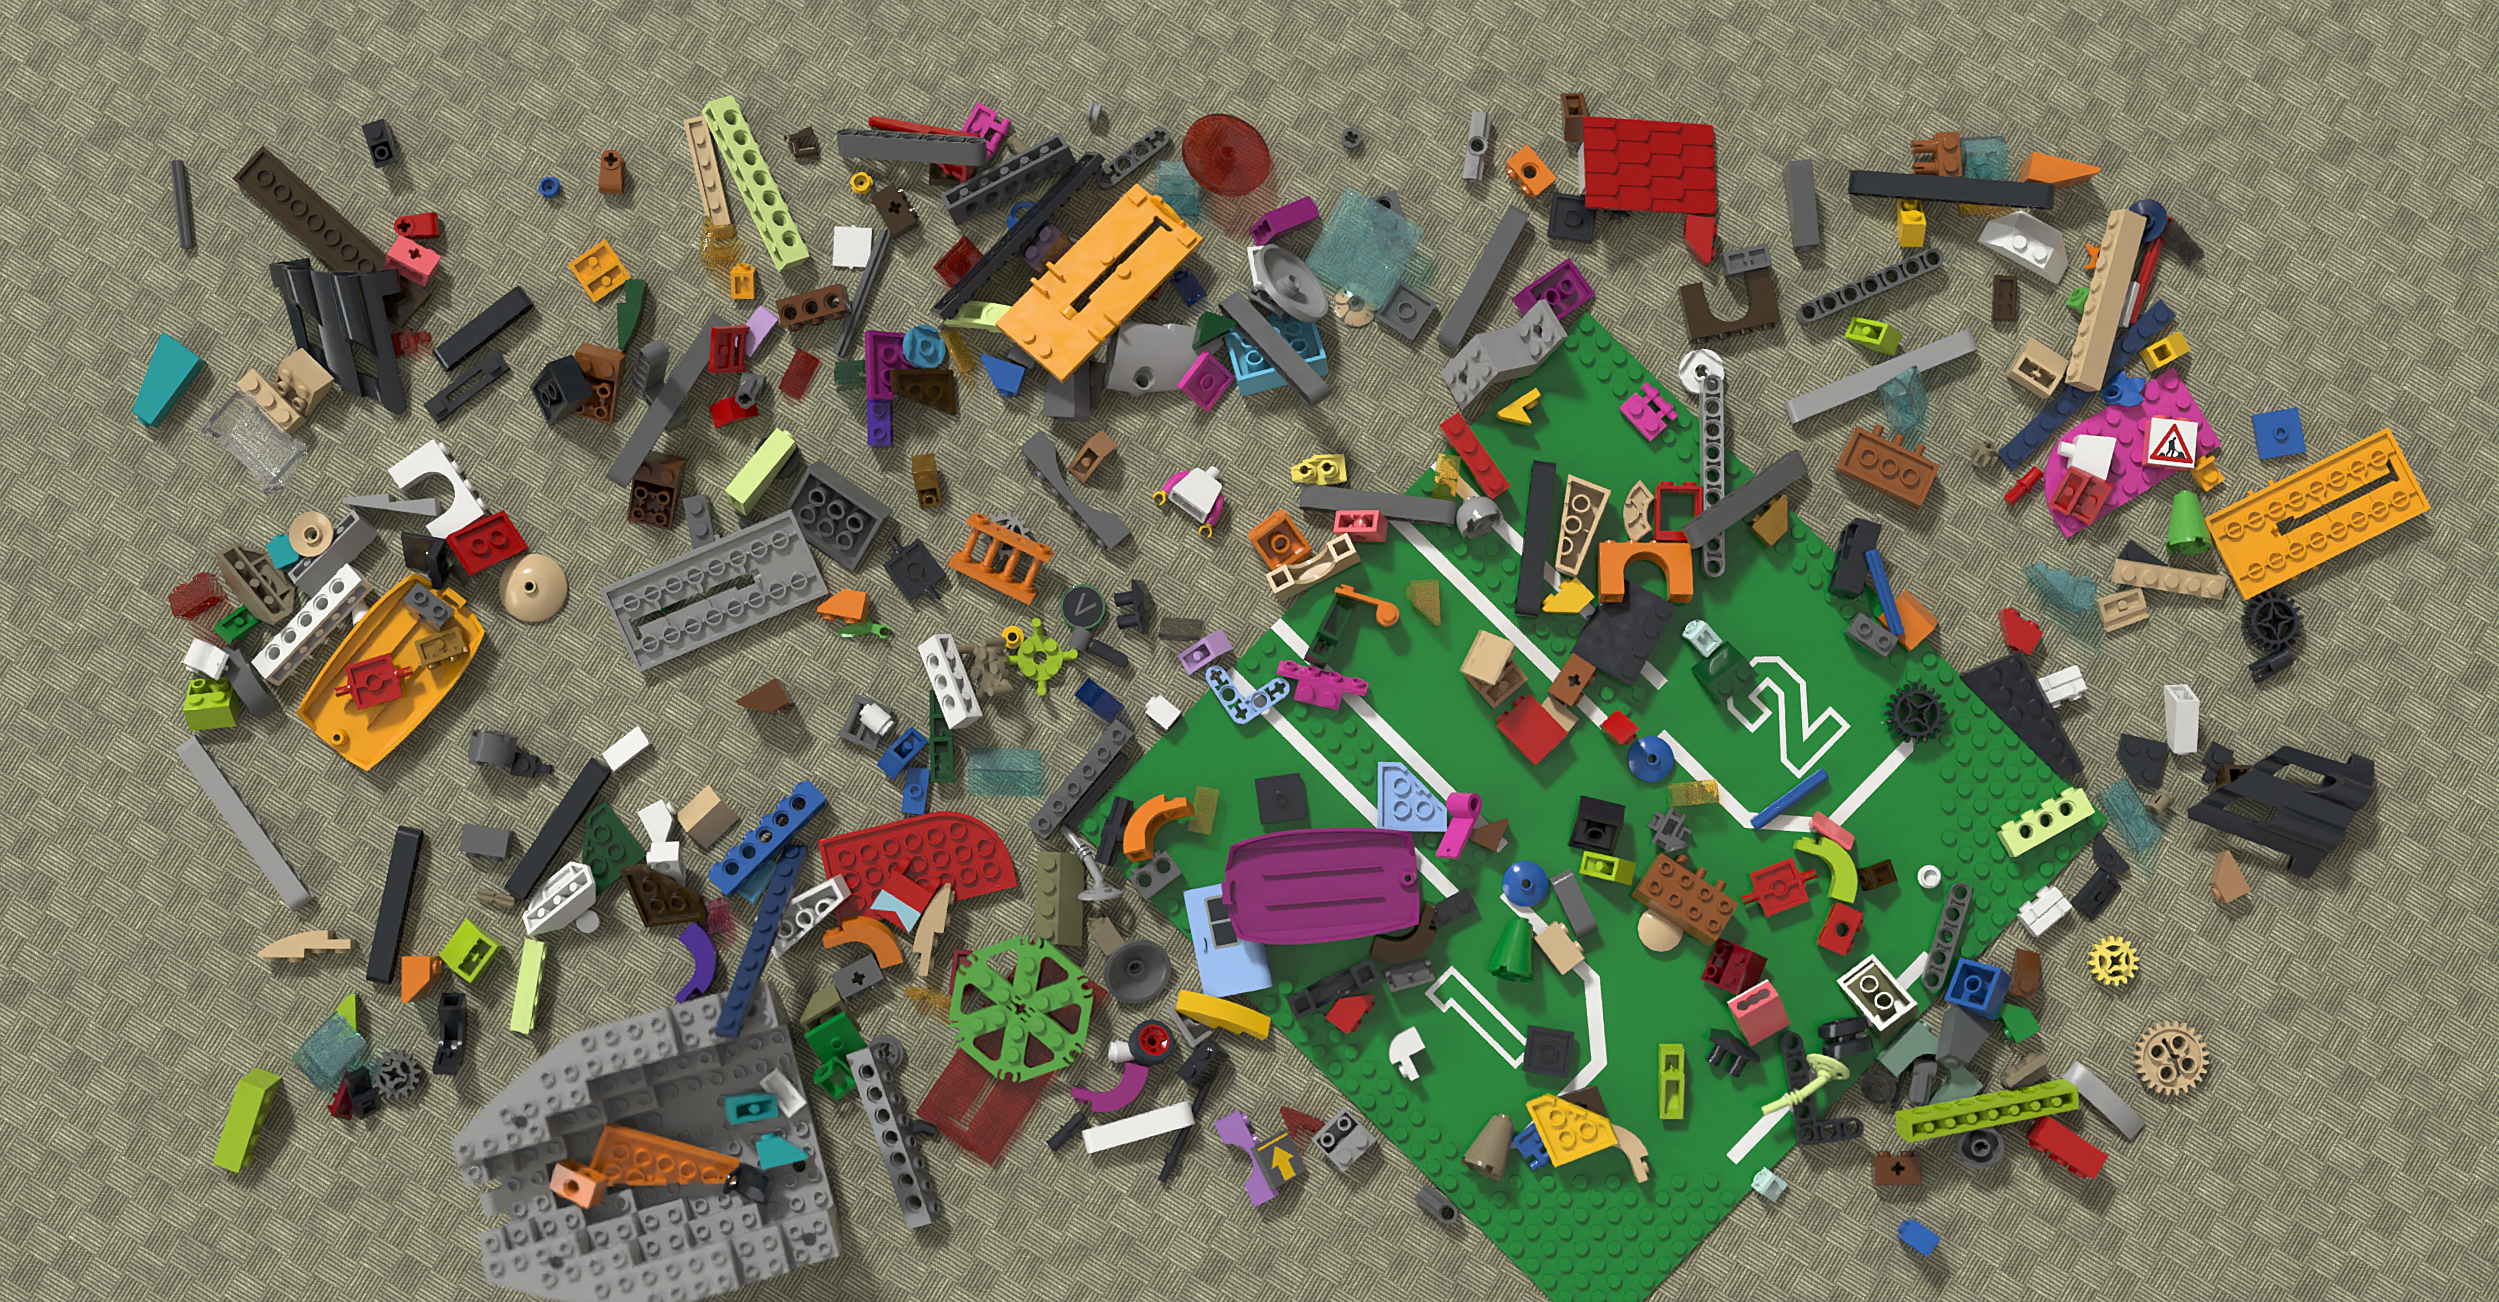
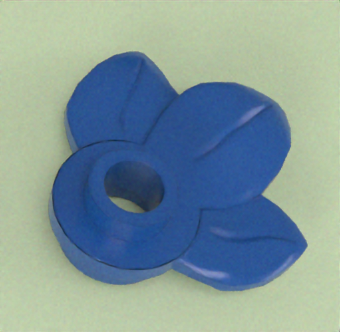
M2124 369L2117 371L2109 379V384L2102 392L2103 401L2108 405L2120 404L2124 407H2134L2141 404L2144 398L2140 393L2145 387L2146 379L2141 377L2127 378Z

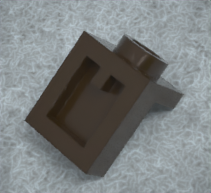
M1890 859L1856 870L1858 881L1863 891L1876 889L1898 881Z

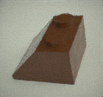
M777 678L736 700V703L742 707L775 716L780 715V717L791 712V707L795 705L783 681Z

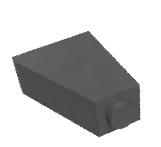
M1959 1005L1945 1011L1935 1060L1944 1064L1945 1067L1954 1070L1969 1063L1994 1030L1995 1024Z

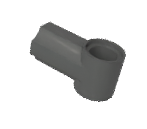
M742 373L739 389L735 396V401L741 408L748 409L751 405L755 404L758 396H763L766 387V376Z
M1918 1056L1910 1063L1909 1101L1929 1103L1931 1084L1937 1071V1061L1935 1059Z
M1427 1183L1414 1199L1444 1224H1451L1458 1217L1457 1206ZM1444 1207H1451L1454 1210L1455 1214L1452 1218L1446 1219L1442 1216L1441 1211Z

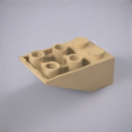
M1479 630L1459 671L1482 683L1495 685L1504 676L1505 670H1503L1506 661L1510 662L1515 653V649H1513L1515 643Z

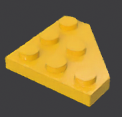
M1546 1094L1526 1103L1554 1167L1617 1144L1619 1141L1610 1119L1556 1096Z

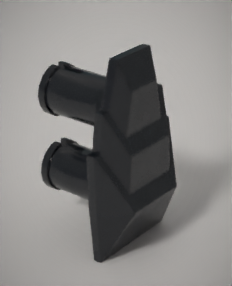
M1133 579L1131 581L1132 591L1115 593L1114 603L1116 607L1133 604L1135 613L1118 615L1117 625L1121 630L1138 626L1141 634L1148 635L1151 593L1144 581Z
M1710 1029L1709 1040L1715 1043L1711 1052L1706 1057L1707 1062L1718 1067L1725 1053L1729 1051L1735 1057L1726 1071L1738 1078L1747 1062H1760V1056L1730 1031Z

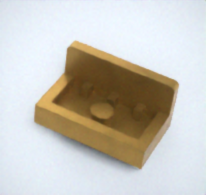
M460 626L414 641L421 660L419 665L420 667H427L428 670L442 666L441 662L448 659L450 662L463 659L462 654L468 653Z

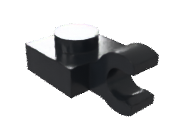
M2214 741L2211 742L2202 760V763L2206 764L2207 767L2201 780L2208 784L2210 782L2213 783L2221 767L2224 764H2229L2234 751Z
M515 752L514 764L511 766L510 775L535 779L536 772L552 774L553 765L537 763L538 756Z

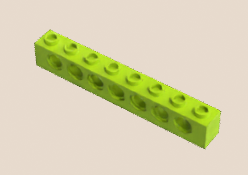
M2064 1078L1895 1112L1896 1132L1910 1143L2079 1109L2078 1087Z

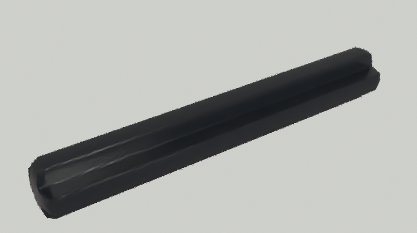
M1122 753L1117 755L1065 817L1064 823L1072 829L1078 825L1129 764V758Z

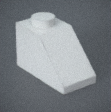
M661 799L637 812L653 843L670 841L676 822L674 817L676 810L671 802L667 803L666 800Z

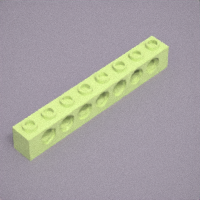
M733 95L709 101L702 110V113L778 272L802 265L809 258L808 248L799 235L797 225L793 223L788 206L782 200L779 187L770 175L769 166L764 162L760 154V148L750 133V127L741 114L739 104L735 101Z

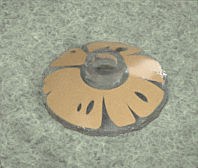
M1353 282L1338 290L1334 298L1333 308L1337 318L1349 327H1361L1374 319L1378 312V299L1375 292L1369 286ZM1359 300L1361 305L1354 307L1352 301Z

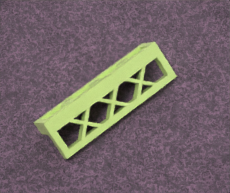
M525 939L510 1030L520 1031L523 1034L535 1032L550 942Z

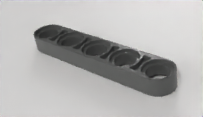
M1954 883L1948 891L1921 976L1922 986L1927 990H1938L1944 983L1971 898V888L1965 883ZM1958 886H1962L1966 890V896L1963 899H1957L1954 895V890ZM1951 908L1959 911V918L1956 921H1951L1947 917V912ZM1943 930H1949L1952 933V939L1949 943H1944L1940 939V934ZM1936 952H1942L1945 955V961L1942 965H1937L1933 961V956ZM1932 973L1938 977V983L1934 987H1930L1926 983L1927 976Z

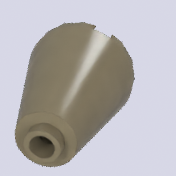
M1499 1113L1498 1116L1493 1115L1464 1154L1461 1163L1470 1170L1472 1168L1479 1171L1478 1174L1503 1181L1514 1130V1124L1511 1122L1512 1118L1502 1113Z

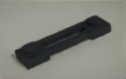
M494 350L428 400L423 406L436 423L439 424L454 413L457 408L490 383L496 381L511 368L499 352ZM480 371H484L487 375L485 378L450 403L447 396Z

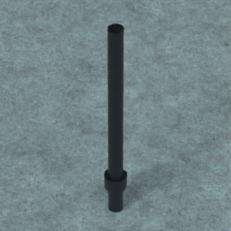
M1217 1072L1209 1080L1204 1090H1199L1191 1106L1194 1120L1202 1107ZM1193 1124L1181 1128L1170 1153H1167L1163 1162L1165 1164L1158 1180L1166 1183L1173 1167H1176L1179 1161L1178 1156Z

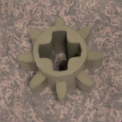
M1986 440L1982 441L1981 444L1975 442L1969 454L1972 457L1971 462L1981 469H1985L1988 465L1993 467L1999 456V453L1996 452L1997 447L1992 442Z

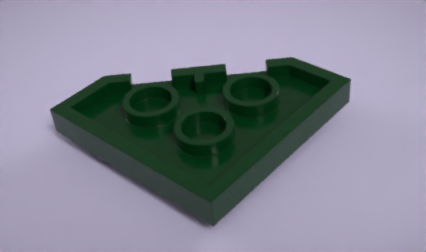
M604 801L589 813L586 819L587 826L583 844L582 864L590 866L595 881V897L622 877L621 870L623 867L637 865L647 857V851L607 801Z

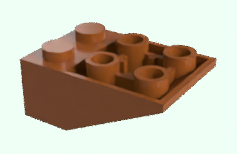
M587 343L580 345L575 351V360L580 363L582 375L591 386L592 396L585 404L569 415L608 424L613 423L625 374L627 352Z

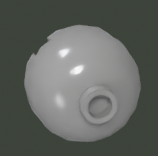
M1482 496L1466 498L1456 514V521L1463 538L1467 535L1469 539L1477 538L1492 530L1491 525L1496 522L1498 526L1503 520V514L1498 505L1493 500Z

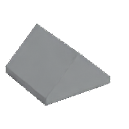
M1197 988L1194 989L1193 991H1191V992L1199 993V991L1197 990ZM1177 1002L1166 1009L1191 1047L1196 1046L1205 1037L1207 1038L1221 1027L1218 1026L1212 1029L1175 1011Z

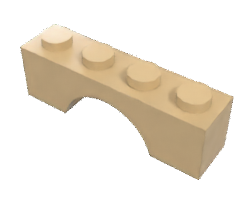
M1345 533L1326 543L1325 548L1314 558L1296 565L1285 564L1266 574V577L1274 594L1282 602L1362 560L1352 540Z

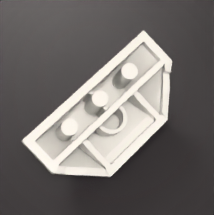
M2022 210L1988 221L1978 239L1979 243L2056 285L2069 265L2062 232Z
M569 862L537 889L530 902L528 911H525L522 916L528 935L532 936L562 929L596 903L595 881L590 866Z

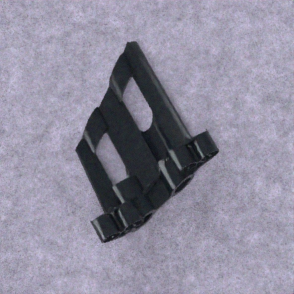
M310 258L269 264L273 287H281L297 349L303 348L334 378V383L361 398H373L381 402L385 409L401 415L407 409L382 299L384 295L403 291L398 268L362 274L352 271L323 272L315 271L312 268ZM301 308L318 323L323 348L309 343ZM351 341L362 345L373 354L379 380L368 374L357 372Z
M2284 745L2274 753L2253 764L2246 770L2245 774L2230 784L2214 790L2197 802L2196 805L2187 809L2188 818L2290 855L2287 870L2285 871L2309 879L2322 858L2338 847L2354 815L2371 797L2373 792L2371 784L2374 778V761L2351 752L2346 764ZM2293 764L2325 777L2319 789H2308L2273 775L2285 766ZM2245 796L2277 808L2278 815L2271 821L2260 823L2223 808L2237 798Z

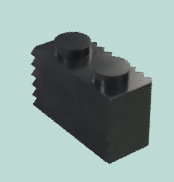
M1205 1037L1176 1073L1189 1086L1204 1090L1209 1080L1212 1079V1076H1215V1072H1218V1069H1221V1065L1227 1062V1058H1230V1055L1217 1042Z

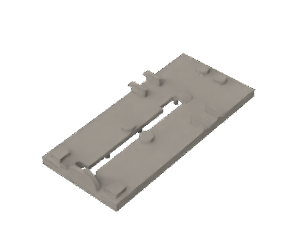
M792 509L744 529H741L740 525L735 526L737 532L723 538L716 534L714 535L715 541L600 589L638 673L751 625L756 626L759 622L770 617L780 616L782 612L829 593ZM751 571L755 581L754 584L739 590L735 586L639 626L642 639L638 640L629 619L634 618L635 620Z

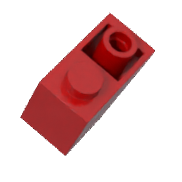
M1687 215L1684 220L1682 242L1702 266L1708 267L1711 261L1715 259L1716 248L1712 247L1713 238L1716 239L1718 225H1714L1715 218Z
M2010 607L2008 609H2000L1998 618L2004 644L2015 652L2022 649L2025 656H2029L2044 632L2039 630L2040 626L2031 620L2026 622L2020 618L2021 614Z
M1619 710L1614 711L1599 725L1616 746L1630 744L1637 737L1635 732L1639 730Z
M1370 993L1338 998L1325 1018L1345 1033L1349 1034L1350 1031L1354 1033L1362 1023L1359 1020L1364 1012L1368 1014L1376 1004L1373 1001L1375 996Z

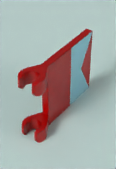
M903 857L870 909L907 933H910L942 883V880L935 876L931 879L927 888H923L903 875L911 863L909 858Z

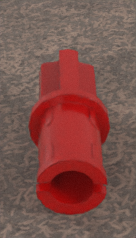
M2035 466L2032 467L2022 479L2016 480V485L2004 495V501L2013 506L2026 493L2029 494L2031 488L2044 477L2042 471Z

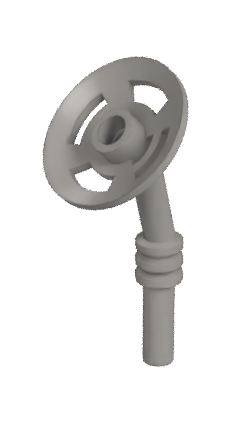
M1068 825L1063 826L1060 831L1074 847V852L1080 860L1085 862L1095 881L1093 888L1080 893L1078 899L1105 900L1123 896V891L1107 887V882H1104V878L1091 856L1092 852L1085 843H1081Z

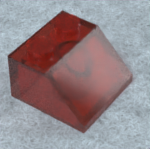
M201 572L192 578V582L187 585L181 584L173 589L174 593L170 594L168 599L175 618L190 621L228 598L215 574Z

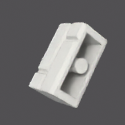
M2077 665L2038 679L2053 708L2061 706L2060 701L2066 698L2069 699V702L2081 698V692L2087 690Z
M2043 887L2036 893L2037 899L2032 903L2030 901L2025 902L2018 909L2020 913L2016 917L2033 937L2042 935L2073 908L2056 887Z

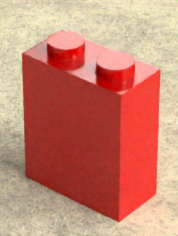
M1522 694L1513 703L1515 708L1510 713L1504 711L1496 719L1499 724L1495 727L1535 766L1568 732L1531 694L1526 697Z

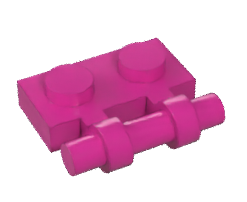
M978 102L961 131L978 134L982 138L986 137L990 129L995 131L991 141L988 142L986 140L987 161H989L992 155L997 153L999 149L997 146L1002 138L1007 136L1009 132L1007 129L1012 122L1003 118L999 125L994 122L998 113Z
M1646 382L1641 389L1647 395L1642 399L1635 393L1619 410L1650 442L1667 426L1661 419L1666 415L1673 421L1678 414L1672 409V404L1670 402L1667 403L1658 394L1659 391L1656 387L1652 388ZM1651 400L1661 409L1657 414L1647 405Z

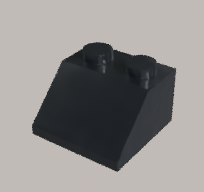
M1581 795L1575 811L1568 846L1613 856L1624 823L1625 805Z

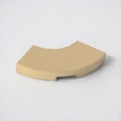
M1641 480L1629 492L1623 509V523L1630 540L1639 541L1652 530L1647 521V510L1649 504L1655 498Z

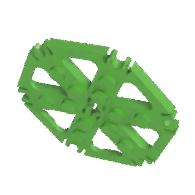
M1022 934L972 952L974 955L970 954L967 957L972 962V966L967 967L962 963L960 969H957L948 1022L958 1020L949 1025L950 1028L958 1027L960 1029V1033L954 1035V1040L964 1037L962 1041L956 1042L957 1045L996 1078L998 1077L999 1069L1002 1070L1000 1074L1002 1080H1004L1006 1072L1013 1073V1082H1016L1019 1072L1021 1073L1020 1082L1069 1066L1070 1062L1075 1060L1070 1051L1076 1050L1081 1053L1083 1049L1079 1044L1085 1048L1094 995L1085 997V995H1090L1093 992V988L1086 990L1082 987V983L1089 981V977L1085 976L1080 980L1078 978L1086 975L1084 970L1046 938L1043 948L1040 947L1042 937H1038L1037 944H1031L1029 942L1030 935L1028 934L1024 938V944H1022ZM1007 950L1017 952L1018 960L1013 985L987 963L990 956ZM1044 957H1051L1068 972L1069 977L1067 980L1037 990L1042 959ZM968 983L974 984L996 1004L964 1014L961 1011L964 986ZM1024 1003L1027 1013L1023 1011L1018 1013L1016 1011L1018 1008L1016 1004L1021 1005ZM1073 1003L1078 1004L1081 1007L1078 1031L1075 1034H1070L1046 1012ZM1006 1026L1000 1059L993 1061L974 1046L973 1040L976 1036ZM1029 1032L1054 1052V1059L1052 1061L1032 1068L1024 1064Z

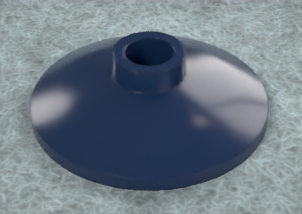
M2144 199L2129 207L2128 210L2147 218L2146 222L2151 221L2147 227H2144L2140 243L2151 242L2163 233L2167 225L2168 216L2162 204L2152 199Z

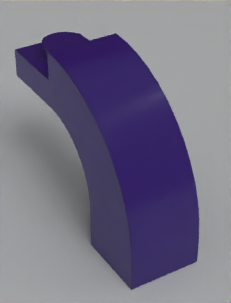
M697 921L692 922L678 938L692 952L695 958V972L692 978L674 997L680 1004L686 1001H693L698 995L697 989L702 993H706L714 983L718 972L719 957L716 944L709 932Z

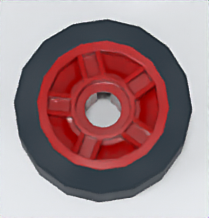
M1151 1019L1143 1021L1132 1031L1129 1036L1128 1046L1135 1060L1143 1065L1154 1066L1170 1056L1174 1049L1175 1040L1172 1031L1162 1021ZM1148 1041L1154 1042L1155 1044L1151 1046L1149 1045Z

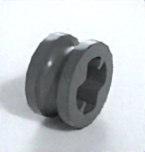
M1347 128L1343 131L1341 136L1343 147L1348 150H1354L1359 147L1361 134L1357 129ZM1352 133V136H1357L1358 140L1355 139L1354 144H1351L1350 141H1345V138H1348L1347 134Z

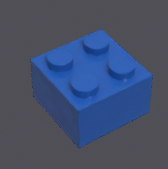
M1960 958L1944 1000L1952 1007L1959 1005L1978 1016L1996 1020L2012 978L2001 968Z

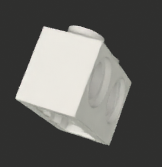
M679 841L651 843V852H647V865L685 887L686 865Z

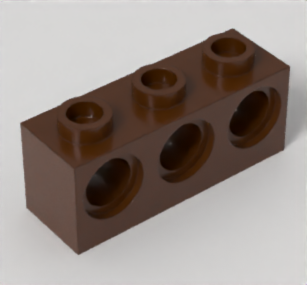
M840 283L776 300L781 327L790 329V332L802 330L803 326L811 324V326L822 325L824 320L830 318L832 320L846 318L845 314L852 313L847 287ZM839 298L838 307L833 309V300ZM817 303L818 310L815 314H812L811 307ZM796 309L797 315L791 320L790 312Z

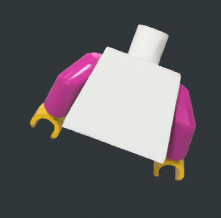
M1210 466L1206 472L1200 468H1195L1193 471L1186 470L1176 473L1162 487V492L1154 493L1153 500L1158 495H1162L1163 501L1159 504L1160 506L1165 505L1167 500L1170 499L1201 523L1206 521V524L1199 528V535L1203 528H1208L1210 534L1207 538L1212 535V526L1216 525L1223 511V495L1220 492L1222 485L1216 481L1221 473L1213 466Z

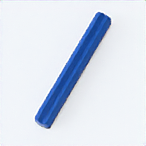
M1877 549L1869 550L1865 553L1890 633L1895 636L1904 633L1903 625L1879 551Z
M1823 769L1813 773L1751 818L1752 826L1756 830H1760L1829 779L1828 774Z

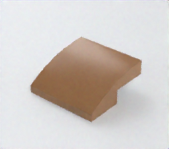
M1512 660L1510 662L1506 661L1503 670H1505L1504 676L1495 685L1482 683L1462 673L1493 709L1528 680L1527 676Z

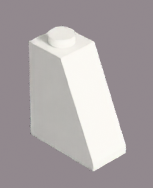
M2187 684L2164 685L2168 746L2173 753L2178 755L2197 752L2200 700Z

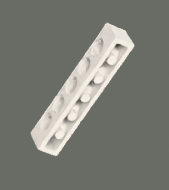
M346 563L313 599L290 620L284 629L258 653L251 663L266 680L279 686L374 587L359 570Z

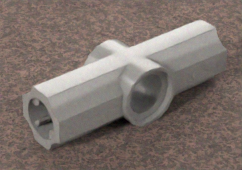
M1472 112L1462 180L1467 182H1482L1492 116L1486 112ZM1473 143H1480L1483 150L1475 152L1472 150L1471 145Z

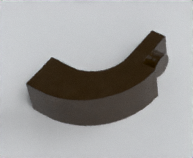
M1425 900L1419 924L1409 934L1401 937H1392L1382 933L1376 934L1369 951L1370 959L1384 963H1402L1422 954L1430 946L1437 933L1436 927L1430 925V923H1435L1438 911L1435 910V904Z

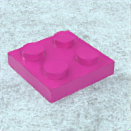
M1204 350L1178 383L1177 387L1202 410L1208 413L1234 380L1235 376L1209 352Z

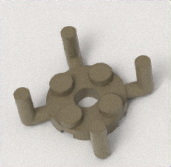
M1004 637L981 639L982 647H979L977 644L956 645L959 654L973 653L976 657L975 665L971 668V674L980 685L979 691L974 692L977 701L984 700L987 693L989 696L1012 694L1014 691L1013 686L1008 682L1009 669L1005 670L1004 662H1007V658L1003 651L1007 640Z

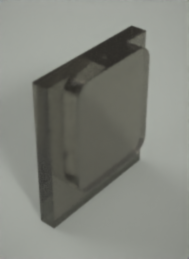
M1162 617L1158 638L1161 640L1184 642L1191 640L1200 641L1203 620Z

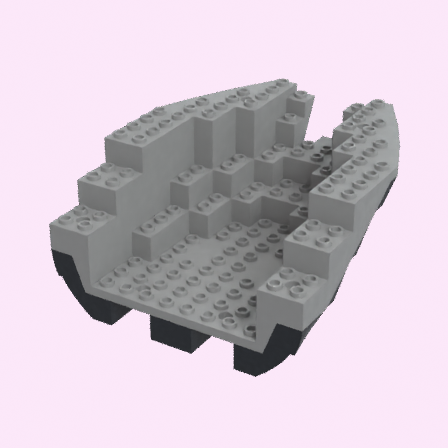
M768 980L759 983L739 1039L720 1038L714 1034L715 1026L729 991L572 1033L533 1063L492 1099L451 1141L457 1165L460 1164L465 1187L500 1178L501 1186L479 1195L485 1218L507 1211L509 1213L511 1223L477 1234L483 1254L481 1260L487 1282L564 1302H690L734 1290L744 1284L784 1274L794 1268L834 1258L842 1254L844 1242L833 1180H828L817 1138L820 1135L819 1126L809 1089H804L793 1047L797 1043L792 1024L773 981ZM777 1067L808 1102L790 1118L787 1117L779 1106L778 1117L732 1124L725 1118L724 1095L741 1092H766L759 1082L768 1076L772 1069ZM605 1122L739 1158L742 1163L760 1169L762 1168L756 1142L760 1141L761 1136L774 1133L775 1137L782 1135L810 1154L808 1159H804L806 1168L802 1172L795 1170L794 1162L764 1169V1171L775 1177L768 1206L751 1201L735 1190L724 1195L722 1194L724 1184H704L703 1182H689L679 1185V1182L666 1183V1185L638 1186L613 1184V1186H605L601 1202L590 1208L579 1207L576 1202L569 1198L560 1197L557 1195V1192L549 1189L558 1162L570 1157L587 1167L589 1166Z

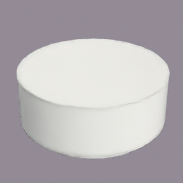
M593 910L584 911L576 919L578 929L584 933L595 932L601 923L600 916Z

